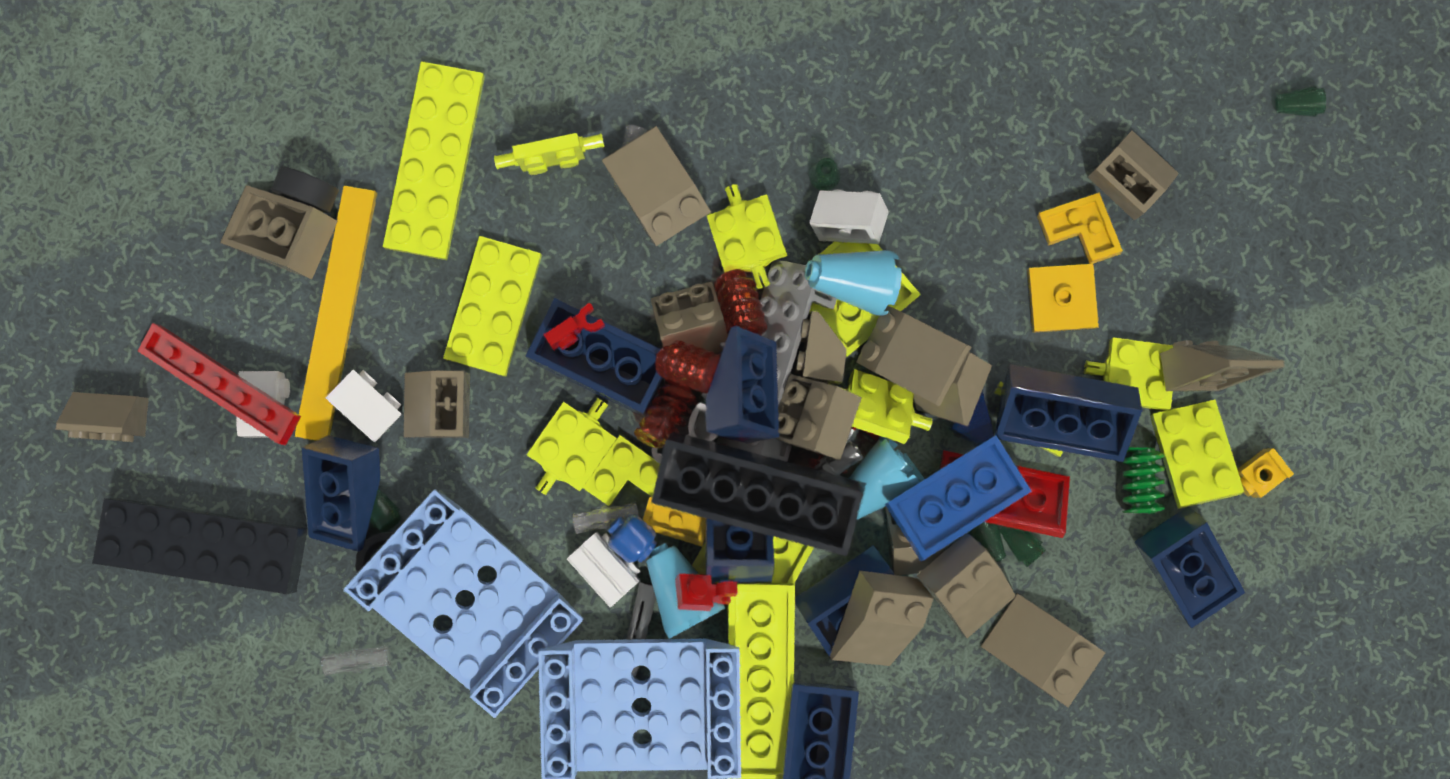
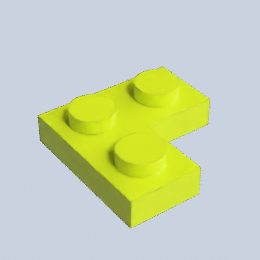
M619 435L583 489L610 506L629 480L652 497L660 463Z

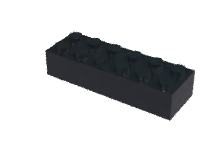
M672 431L665 442L651 503L847 556L866 483Z
M104 498L92 563L290 594L297 592L308 528L120 498Z

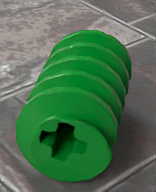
M1129 447L1127 452L1131 453L1132 456L1125 458L1123 464L1131 466L1132 469L1124 471L1123 477L1131 479L1132 482L1124 484L1123 490L1131 492L1132 495L1124 497L1123 503L1131 505L1132 508L1124 510L1122 513L1155 514L1164 510V505L1155 502L1156 499L1164 497V492L1156 490L1155 487L1165 484V480L1156 477L1155 474L1164 471L1165 467L1156 464L1155 460L1164 458L1165 454L1156 451L1155 448Z

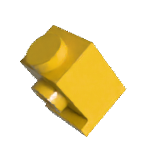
M1274 448L1261 450L1237 469L1244 494L1253 498H1262L1286 478L1294 475ZM1262 469L1268 475L1265 481L1260 478V471Z

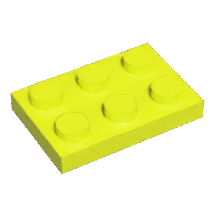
M1216 400L1162 411L1150 416L1160 451L1165 454L1163 461L1178 509L1244 493Z

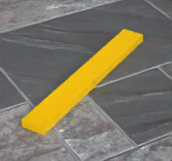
M343 186L337 217L338 222L335 227L299 415L302 417L296 426L294 437L317 441L331 434L336 407L326 397L341 382L376 203V191Z

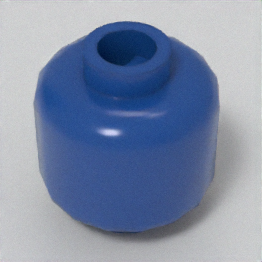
M631 514L625 519L621 516L617 517L607 530L611 534L608 540L609 548L628 563L635 561L643 562L657 545V542L654 541L655 530L636 514Z

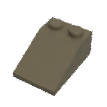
M657 126L602 159L606 169L655 246H658L711 212Z
M246 185L220 243L287 271L312 279L338 221L314 207Z
M887 306L885 311L889 313L879 316L867 343L862 348L857 363L940 407L971 347L897 309Z
M1190 340L1179 341L1172 344V349L1160 353L1166 391H1220L1284 367L1283 360L1237 346L1219 345V341H1207L1199 345H1193V341Z
M965 533L917 575L966 638H969L1016 597L1000 567L988 551L968 533Z
M859 571L830 658L836 661L890 666L923 628L934 599L918 578Z
M1017 593L981 647L1054 699L1069 707L1105 652Z

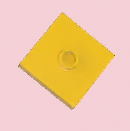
M1093 264L1027 269L1032 333L1095 329L1099 327Z

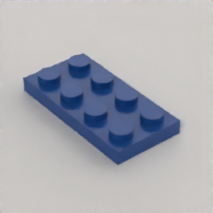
M995 435L885 505L917 557L922 561L1032 491Z

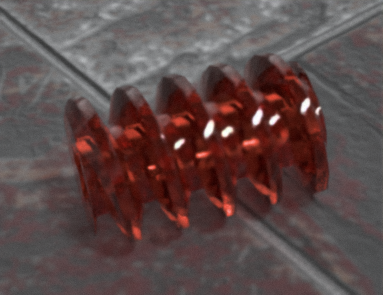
M739 269L730 270L720 275L716 279L714 286L726 324V333L729 335L731 328L737 326L760 336L767 331L768 325L764 320L765 315L761 310L762 304L758 299L759 293L755 289L756 283L753 278L747 277V274Z
M676 340L671 345L664 346L658 352L655 361L656 371L662 378L708 394L721 354H715L713 351H706L702 347H696L682 340Z
M667 377L665 379V385H662L658 391L659 395L652 400V406L646 410V417L640 420V427L634 430V435L638 440L653 448L664 447L666 439L672 431L680 433L674 426L685 427L686 421L681 415L690 417L692 414V410L687 405L696 407L699 403L689 386L674 377Z

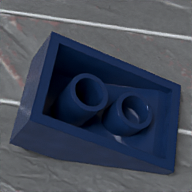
M737 326L731 328L706 397L705 421L707 432L746 444L779 437L777 348L775 341Z
M328 435L302 447L308 536L312 539L359 552L364 546L381 479L379 448Z
M1190 507L1184 508L1134 542L1146 564L1191 629L1245 594L1208 523Z
M705 518L706 575H711V583L725 581L772 583L774 571L773 536Z

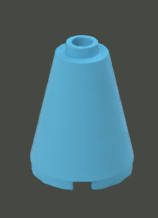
M881 250L816 255L812 261H808L805 268V279L808 280L809 286L813 289L873 315L883 316L889 313L885 311L888 304L894 305L897 300L901 286L902 271L901 268L895 266L894 259L899 260V257L893 251Z
M881 437L849 477V479L866 483L857 520L885 507L887 502L924 480V477L906 453L903 454L898 449L894 450L898 446L894 440Z
M664 543L653 549L650 553L651 558L646 563L663 627L668 638L725 609L724 604L714 602V606L710 611L678 610L675 578L679 573H699L676 546L668 548L667 544Z

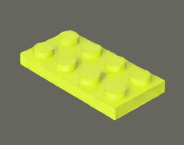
M479 236L443 359L501 376H507L542 257L541 253Z

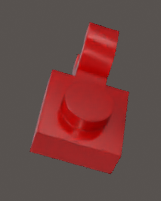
M591 303L585 305L579 314L573 318L571 316L544 334L553 350L558 347L564 350L573 345L578 340L576 335L580 334L583 329L589 332H596L605 327L601 319L595 323H588L586 321L587 315L594 311Z
M679 573L675 578L678 610L710 611L714 606V602L730 604L731 597L738 595L737 582L725 581L714 585L711 583V575Z

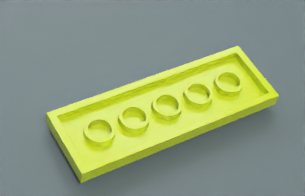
M421 61L383 248L448 260L485 78L483 73Z
M737 583L738 595L731 597V603L729 604L728 644L740 647L741 779H783L792 685L794 683L795 583Z

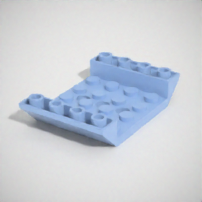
M436 489L429 494L343 589L366 610L370 611L372 608L455 677L470 690V698L494 718L539 670V649L562 644L583 621L581 615L555 588L461 506ZM483 566H492L497 572L496 578L491 582L481 581L477 574L479 569ZM462 590L471 591L475 597L474 602L467 607L460 606L455 599L458 592ZM444 614L452 619L453 624L450 629L446 631L436 629L433 621L438 615Z
M710 639L574 640L539 649L542 779H575L577 771L708 770V779H741L740 647ZM642 665L647 667L651 673L650 677L643 681L635 679L632 676V670L636 666ZM641 697L646 698L650 701L651 708L647 712H638L633 707V701ZM637 730H647L651 734L652 739L646 744H639L633 737Z

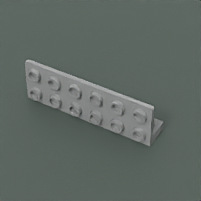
M774 260L771 263L767 276L770 284L767 287L764 286L751 332L776 342L779 407L801 341L803 319L808 318L812 302L825 308L834 309L837 299L809 286L808 280L805 279L806 265ZM719 435L717 440L719 444L721 442L730 447L786 462L792 448L791 444L776 439L746 444Z

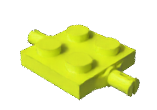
M574 133L512 146V153L495 155L494 161L496 169L516 165L520 166L523 172L528 171L530 175L541 174L548 171L547 167L559 164L560 168L577 166L579 164L578 160L585 159L584 152L586 150L604 147L601 133L584 138L582 136L578 137V134Z
M731 185L735 197L730 186L725 188L730 205L724 210L707 215L725 275L729 277L740 272H752L756 287L759 289L763 288L760 276L764 286L767 287L770 282L764 267L774 260L788 256L769 198L766 194L749 201H742L738 185Z
M1113 337L1110 339L1109 354L1104 363L1086 360L1084 374L1103 376V381L1138 387L1142 408L1164 411L1171 409L1173 391H1166L1160 353L1172 349L1173 345Z
M856 369L853 370L849 377L848 388L844 390L862 398L852 427L903 444L910 437L911 425L929 431L933 419L915 413L913 408V392L894 382Z
M599 398L594 402L588 413L577 411L563 402L527 453V456L538 462L546 472L538 485L535 486L540 491L545 482L548 481L541 492L544 495H547L556 480L567 482L578 491H581L617 439L604 430L598 422L600 416L609 406L604 402L599 410L595 412L602 402Z

